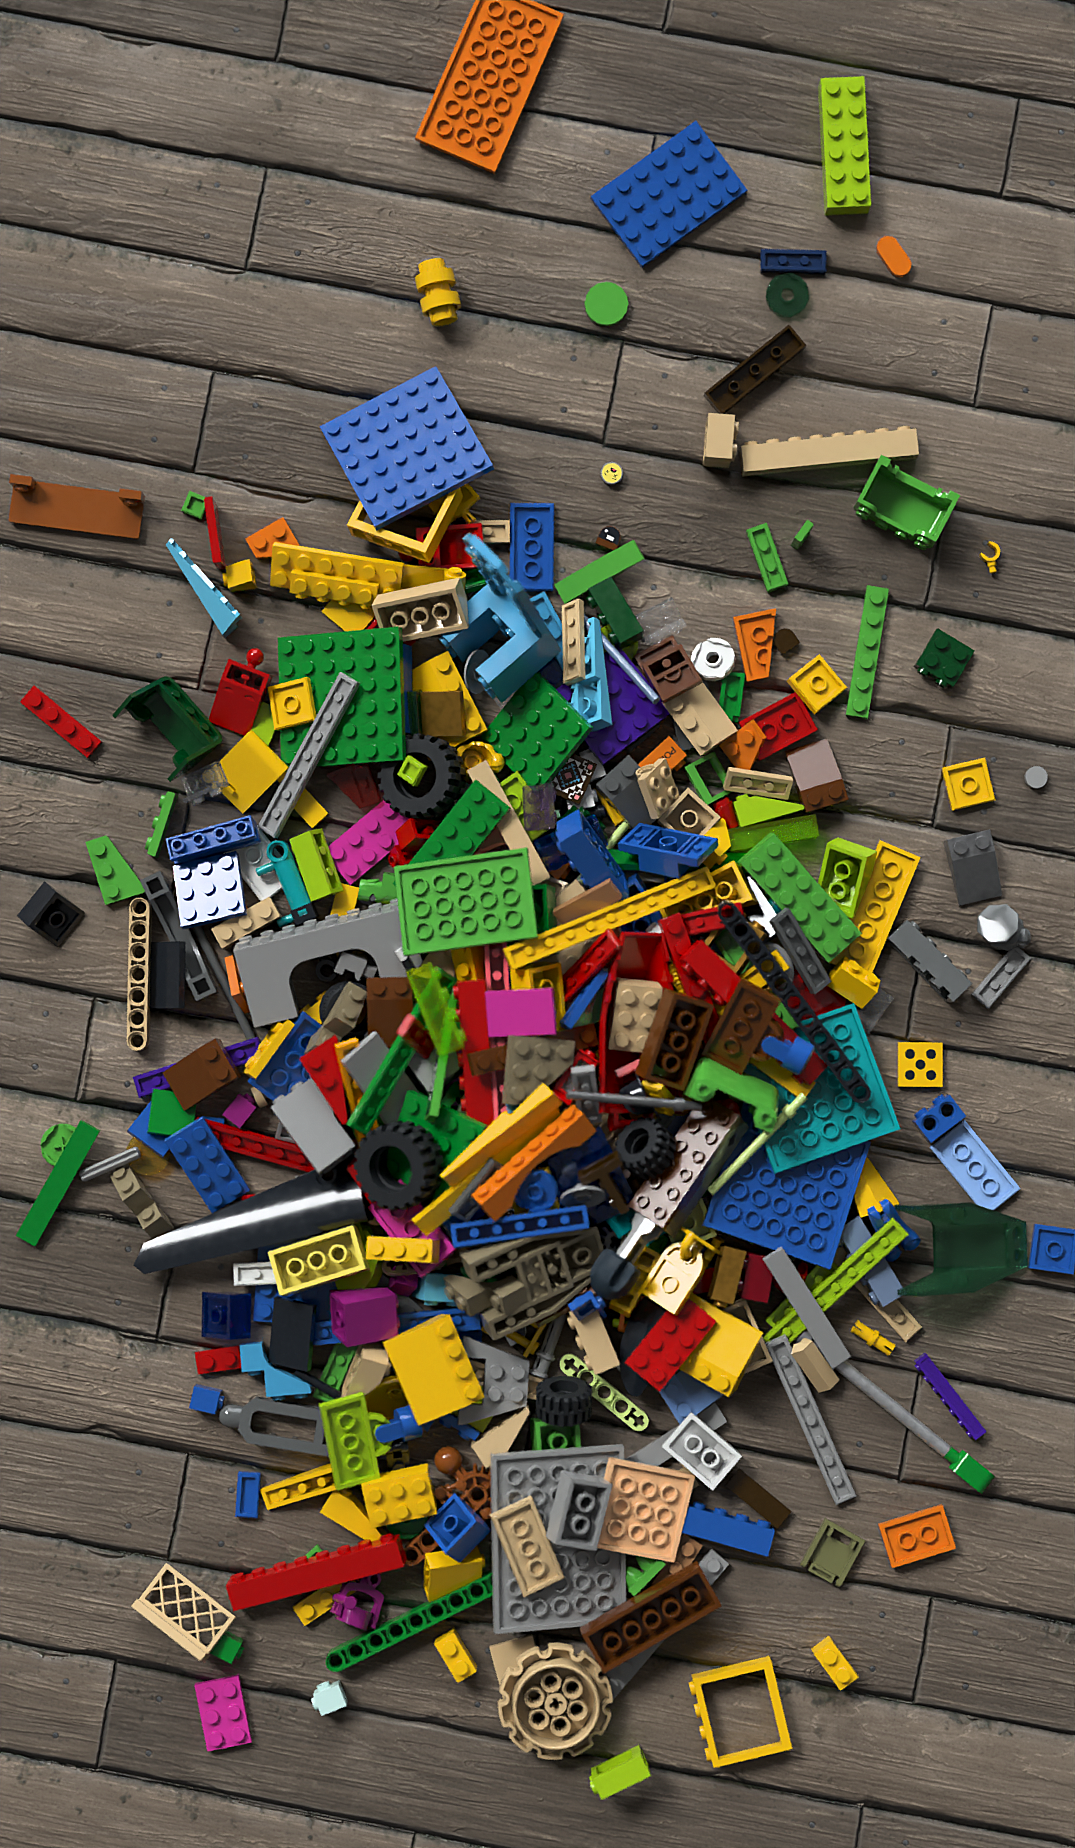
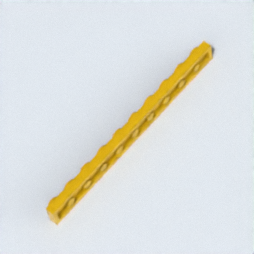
M708 866L679 879H674L538 935V938L526 939L504 948L503 952L512 971L601 935L606 929L613 930L715 888L716 885Z

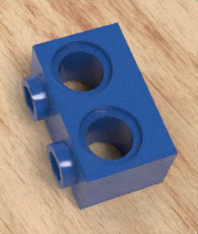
M939 1095L932 1101L933 1106L927 1110L924 1107L914 1114L916 1118L912 1122L928 1143H932L966 1117L951 1095ZM945 1104L950 1105L952 1109L951 1114L947 1117L941 1113V1108ZM928 1117L934 1121V1126L930 1130H926L923 1125L924 1120Z

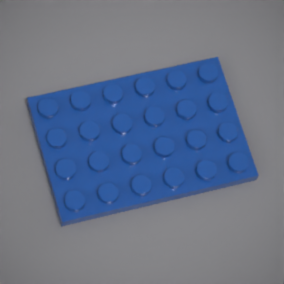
M695 121L590 196V199L639 266L643 268L746 194L747 189L697 121Z

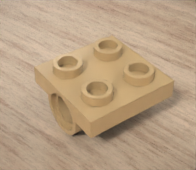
M666 758L658 759L654 764L645 765L636 771L637 781L651 819H659L680 797Z

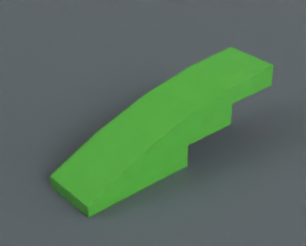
M632 540L574 572L554 586L564 604L582 594L588 593V588L609 577L615 578L645 558L635 540Z

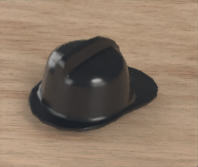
M636 1073L634 1074L635 1080L619 1090L620 1095L647 1097ZM624 1104L625 1108L632 1114L640 1115L654 1112L659 1121H662L654 1107Z

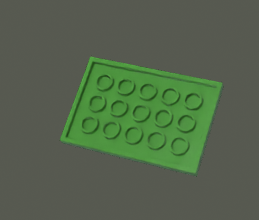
M528 848L394 867L404 956L538 938Z

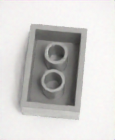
M561 1471L546 1537L556 1545L596 1551L612 1484L603 1477Z

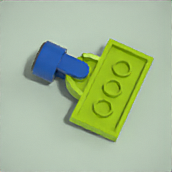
M363 1392L319 1404L334 1485L337 1491L380 1478L376 1457L388 1452L391 1449L392 1441L400 1438L402 1442L422 1437L424 1434V1424L417 1425L409 1405L394 1409V1418L388 1420L380 1413L367 1411Z

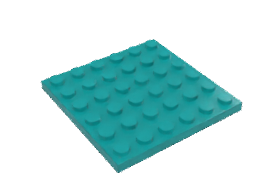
M854 1003L818 1015L817 1017L867 1083L871 1091L870 1098L864 1103L855 1102L827 1066L816 1078V1084L806 1096L808 1099L795 1111V1116L791 1120L788 1118L763 1144L774 1174L900 1130L898 1120ZM813 1017L801 1021V1023L808 1025L812 1022ZM800 1027L793 1030L800 1038L811 1043ZM823 1032L817 1033L814 1041L817 1043L823 1042L826 1034ZM815 1049L814 1052L823 1060V1058ZM836 1050L830 1051L827 1059L831 1061L836 1060L839 1052ZM748 1062L743 1072L775 1086L779 1091L778 1117L782 1113L781 1109L786 1104L789 1105L796 1097ZM849 1068L841 1071V1077L844 1079L852 1075V1070ZM862 1086L856 1087L854 1090L855 1096H862L865 1093V1088ZM757 1128L758 1131H759V1134H761V1133L763 1132V1130Z

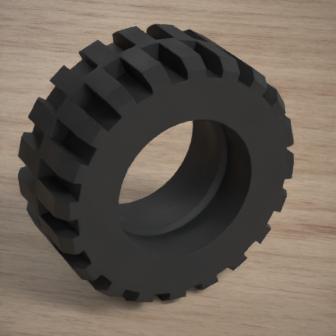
M424 734L406 735V757L409 755L417 760L424 756L429 757L436 768L435 784L428 794L417 798L411 793L408 782L397 775L404 761L382 762L379 764L382 769L381 772H378L377 779L381 780V784L378 785L379 791L385 793L382 797L385 803L390 804V808L394 812H399L400 815L409 818L434 820L436 816L442 817L446 815V809L451 810L455 806V800H458L463 795L460 793L461 788L466 786V782L463 781V776H466V769L461 767L464 764L462 757L457 756L458 751L456 748L450 746L449 742Z
M395 1121L371 1130L360 1141L359 1147L361 1148L356 1149L355 1152L357 1161L354 1162V1170H357L358 1173L355 1177L357 1182L360 1181L362 1185L360 1189L363 1194L367 1193L369 1195L368 1199L372 1203L378 1202V1207L388 1208L390 1211L409 1209L432 1197L436 1192L435 1189L439 1188L442 1182L439 1177H441L440 1174L444 1171V1168L441 1167V1163L444 1162L443 1155L440 1156L438 1150L441 1148L438 1143H434V1136L430 1132L426 1134V1129L421 1125L415 1126V1123L410 1121ZM391 1146L402 1150L410 1161L411 1178L407 1185L396 1181L388 1170L387 1153Z

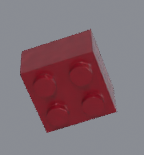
M746 1251L742 1275L737 1287L738 1295L741 1298L768 1303L773 1275L763 1261V1258L767 1256L766 1254Z

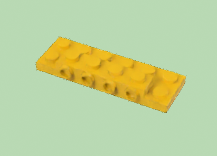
M274 542L272 545L270 586L290 589L289 593H294L295 597L300 599L313 596L320 602H328L331 599L338 600L340 605L347 606L351 603H356L363 609H371L377 595L402 590L404 563Z

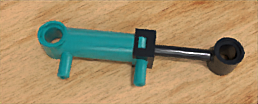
M277 840L271 842L266 851L271 862L256 868V873L258 876H262L275 870L291 908V914L277 919L278 926L283 927L293 922L296 925H301L305 921L318 918V912L314 902L312 903L291 853V847L285 841ZM278 845L284 849V854L280 858L274 855V849ZM327 955L318 957L320 962H318L315 970L317 977L326 982L336 979L339 973L334 972L335 960L327 958ZM330 964L333 967V974L331 976L324 975V965Z

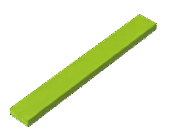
M893 1217L811 1292L823 1313L909 1235ZM793 1308L763 1336V1340L768 1342L785 1334L789 1343H792L806 1330V1327Z

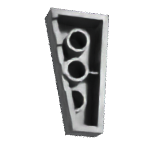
M904 921L886 940L946 1003L954 1002L973 983L967 979V976L960 969H957L952 964L951 959L945 953H941L936 948L937 945L932 939L926 938L920 933L921 928L914 921Z

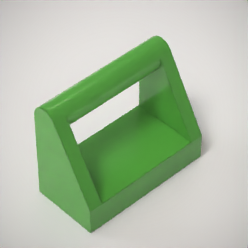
M715 752L684 767V771L698 796L708 806L733 792L725 790L712 797L696 770L697 766L709 760L722 784H724L726 771Z

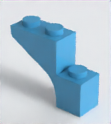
M264 1341L240 1344L242 1372H247L248 1375H259L261 1370H264L266 1397H272V1400L286 1399L285 1395H294V1398L308 1397V1393L313 1391L312 1385L268 1362L269 1359L265 1352Z

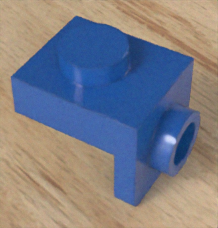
M591 1290L582 1296H578L573 1302L568 1304L578 1321L596 1310L599 1311L603 1318L607 1316L603 1309L607 1307L601 1297H595Z

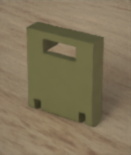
M824 1518L800 1566L805 1568L810 1560L811 1563L808 1571L830 1583L833 1582L837 1575L838 1579L835 1585L840 1587L865 1540L833 1521ZM834 1529L852 1538L848 1545L831 1536Z

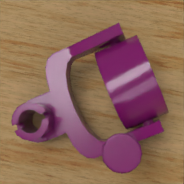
M380 1574L359 1578L356 1582H344L339 1593H335L332 1597L335 1602L330 1612L337 1614L335 1619L363 1630H367L368 1626L375 1629L384 1601L382 1593L375 1590V1587L381 1582ZM349 1591H360L368 1594L374 1600L371 1612L357 1607L355 1597H347L346 1594Z

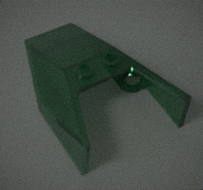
M969 1202L894 1205L898 1211L931 1222L934 1270L931 1274L897 1290V1295L921 1297L974 1293L1028 1266L1026 1221Z

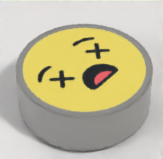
M609 462L602 467L601 479L604 483L616 485L621 481L623 471L619 464Z

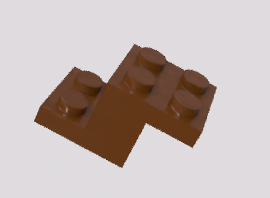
M673 635L634 655V659L646 680L651 685L653 691L658 693L663 704L703 683L682 644L678 645Z

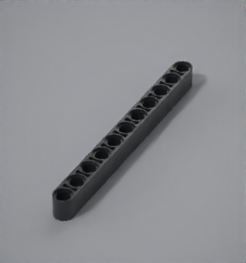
M729 900L720 902L717 906V914L776 996L782 999L781 1003L814 1045V1048L851 1098L857 1103L866 1102L871 1095L867 1083L737 906ZM724 906L733 907V914L731 916L724 917L721 915V910ZM738 924H744L747 927L746 932L742 935H737L734 932ZM752 942L760 944V949L756 953L748 951V945ZM765 960L773 962V967L769 971L761 969V964ZM779 978L786 980V986L782 989H777L774 986L775 981ZM792 996H796L800 1000L799 1004L795 1007L788 1005V999ZM806 1014L813 1016L812 1022L808 1025L801 1023V1018ZM819 1032L826 1034L825 1040L821 1043L814 1041L815 1035ZM832 1050L839 1052L838 1058L834 1061L827 1059L828 1053ZM849 1068L852 1070V1075L846 1079L842 1078L841 1071ZM862 1086L865 1088V1093L862 1096L854 1095L856 1087Z

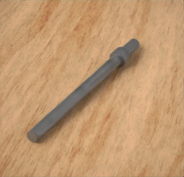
M567 1090L566 1099L670 1108L678 1112H683V1110L701 1111L702 1108L701 1102L684 1101V1098L675 1097L672 1100Z

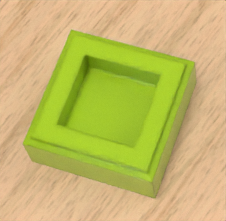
M407 755L397 775L411 785L418 786L428 767L414 757Z

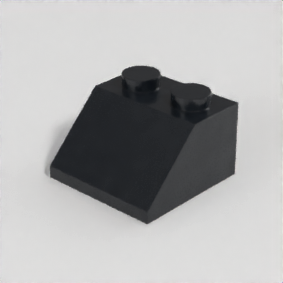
M44 881L18 913L17 917L29 928L58 947L85 912Z

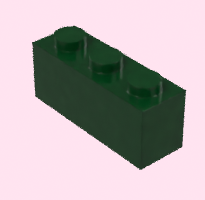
M612 577L588 588L586 600L591 609H596L599 614L597 618L600 620L601 626H606L608 629V637L613 645L617 644L621 650L643 639L644 630Z

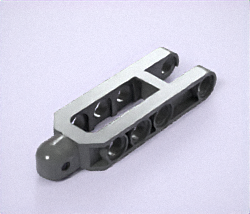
M256 1396L244 1406L227 1404L220 1410V1422L226 1427L238 1429L247 1443L329 1457L327 1444L324 1441L325 1433L319 1406ZM258 1410L317 1420L314 1441L300 1440L295 1436L292 1438L276 1436L275 1433L253 1432V1429L250 1428L252 1414Z

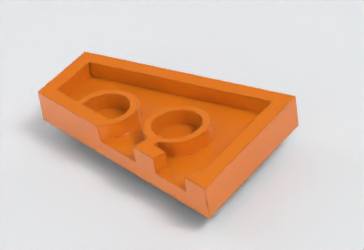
M776 608L733 617L746 682L769 677Z

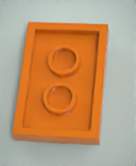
M942 1504L878 1524L892 1568L956 1549Z

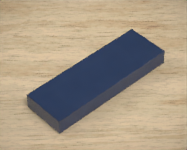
M761 249L760 272L826 274L827 250Z

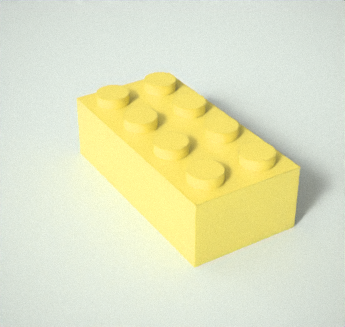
M354 1225L268 1252L280 1296H289L370 1270L359 1228Z

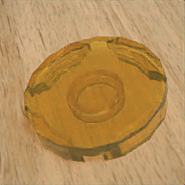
M135 1137L130 1140L126 1150L133 1147L139 1148L141 1157L128 1164L135 1172L141 1175L160 1173L167 1166L171 1158V1150L161 1158Z

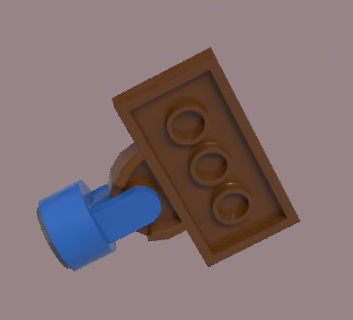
M741 978L702 1055L742 1075L750 1058L758 1061H767L774 1057L783 1062L782 1067L799 1075V1073L802 1074L815 1048L813 1044L798 1036L793 1043L786 1040L781 1025L772 1018L782 999Z

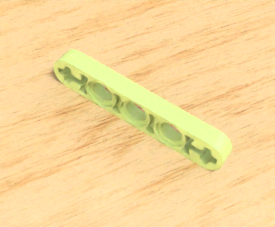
M567 1353L561 1357L560 1368L567 1376H573L572 1374L576 1371L571 1367L566 1369L564 1360H571L573 1358L575 1360L574 1365L578 1369L580 1365L584 1367L578 1372L577 1378H580L584 1372H590L593 1375V1381L590 1385L592 1387V1396L635 1431H642L647 1428L649 1419L640 1407L599 1374L595 1375L593 1370L589 1371L586 1363L576 1355ZM601 1386L609 1387L611 1393L607 1398H601L598 1395V1389ZM624 1400L627 1402L628 1408L625 1412H618L615 1409L617 1401ZM632 1407L636 1409L633 1411L634 1415L637 1417L640 1415L644 1416L642 1419L643 1425H634L635 1420L631 1416L628 1419L625 1418L630 1413Z

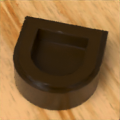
M787 628L780 629L774 636V645L781 655L800 644L794 632Z

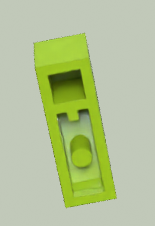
M749 794L737 796L736 801L733 802L739 829L804 810L802 804L759 796L749 797Z

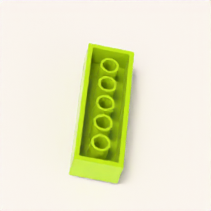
M865 77L821 78L818 86L825 215L868 214L871 207Z

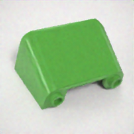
M706 1056L699 1058L694 1065L682 1094L699 1101H708L712 1098L717 1088L750 1103L748 1112L753 1115V1126L772 1133L778 1112L779 1091L777 1088L745 1072L740 1075Z

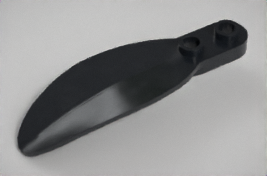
M647 1296L641 1300L632 1313L620 1346L621 1378L627 1392L634 1397L643 1394L648 1382L628 1367L625 1361L667 1311V1309Z

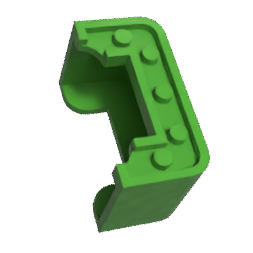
M881 455L853 508L856 511L855 515L864 520L868 518L873 520L875 525L883 530L888 528L894 531V535L900 539L906 540L908 538L915 542L914 545L922 550L932 548L960 495L951 490L949 493H941L943 489L940 487L936 489L899 470V466L895 465L892 468V465L889 464L891 459Z

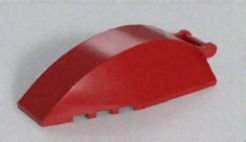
M621 932L619 940L623 947L611 959L607 972L609 975L605 981L601 1003L598 1041L599 1093L620 1095L619 1090L629 1083L618 1086L615 1080V1070L640 1059L642 1052L608 1049L605 1044L611 995L616 977L655 981L661 985L663 991L664 988L673 990L672 982H674V978L669 972L667 961H670L664 933ZM639 1077V1080H640V1082H641V1084H642L643 1080H646V1079H644V1078H642V1077ZM663 1085L676 1098H682V1090ZM599 1102V1114L608 1113L607 1126L609 1131L623 1129L626 1125L629 1126L631 1121L638 1120H619V1113H631L625 1108L624 1104ZM654 1112L643 1114V1118L651 1117L654 1119Z

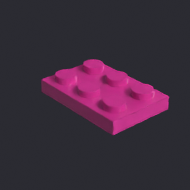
M239 1674L195 1683L207 1752L251 1743L252 1737Z

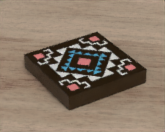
M573 754L546 787L545 791L580 805L597 764Z

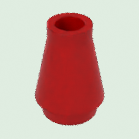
M728 796L712 803L714 807L712 810L726 821L728 831L739 826L733 802L729 800Z

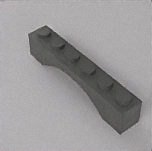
M159 871L140 880L170 942H186L185 977L195 1000L200 1002L219 993L190 928L183 929L180 925L178 903L164 873Z

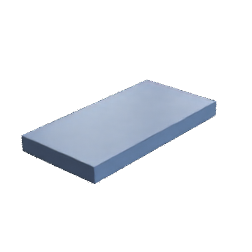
M962 1120L929 1147L986 1217L1020 1190V1187L965 1120Z

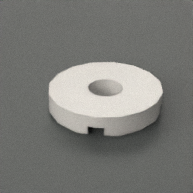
M710 638L703 643H699L692 652L691 662L700 677L707 681H717L725 678L733 670L736 660L730 644L719 638ZM712 655L719 656V660L716 663H709L708 658Z

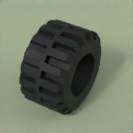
M640 1117L637 1121L633 1120L629 1126L626 1125L623 1128L622 1133H619V1139L615 1142L617 1148L614 1151L618 1150L623 1162L622 1166L639 1179L648 1180L649 1177L655 1178L658 1173L662 1174L664 1169L670 1166V1161L675 1157L673 1154L676 1151L675 1138H673L672 1133L651 1117H646L645 1119Z
M554 1376L544 1379L536 1386V1415L542 1422L564 1427L582 1424V1422H586L591 1417L592 1387L587 1381L573 1376Z

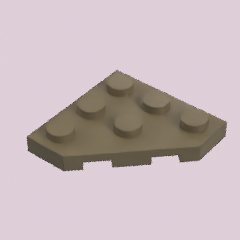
M508 1035L502 1103L521 1105L542 1083L548 1087L573 1064L575 1041Z

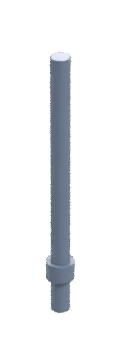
M584 613V630L588 633L590 627L588 623L589 618ZM601 632L603 648L653 704L658 703L660 697Z

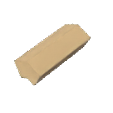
M803 1338L801 1342L793 1345L791 1355L818 1393L831 1390L839 1381V1378L813 1341Z

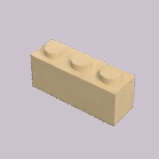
M271 897L246 909L247 915L228 919L211 929L222 949L225 950L231 947L236 942H239V938L252 935L274 923L277 919L282 918Z

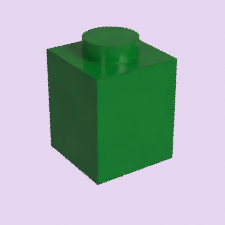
M226 1631L210 1653L231 1664L234 1658L239 1660L244 1650V1647L241 1646L244 1639Z

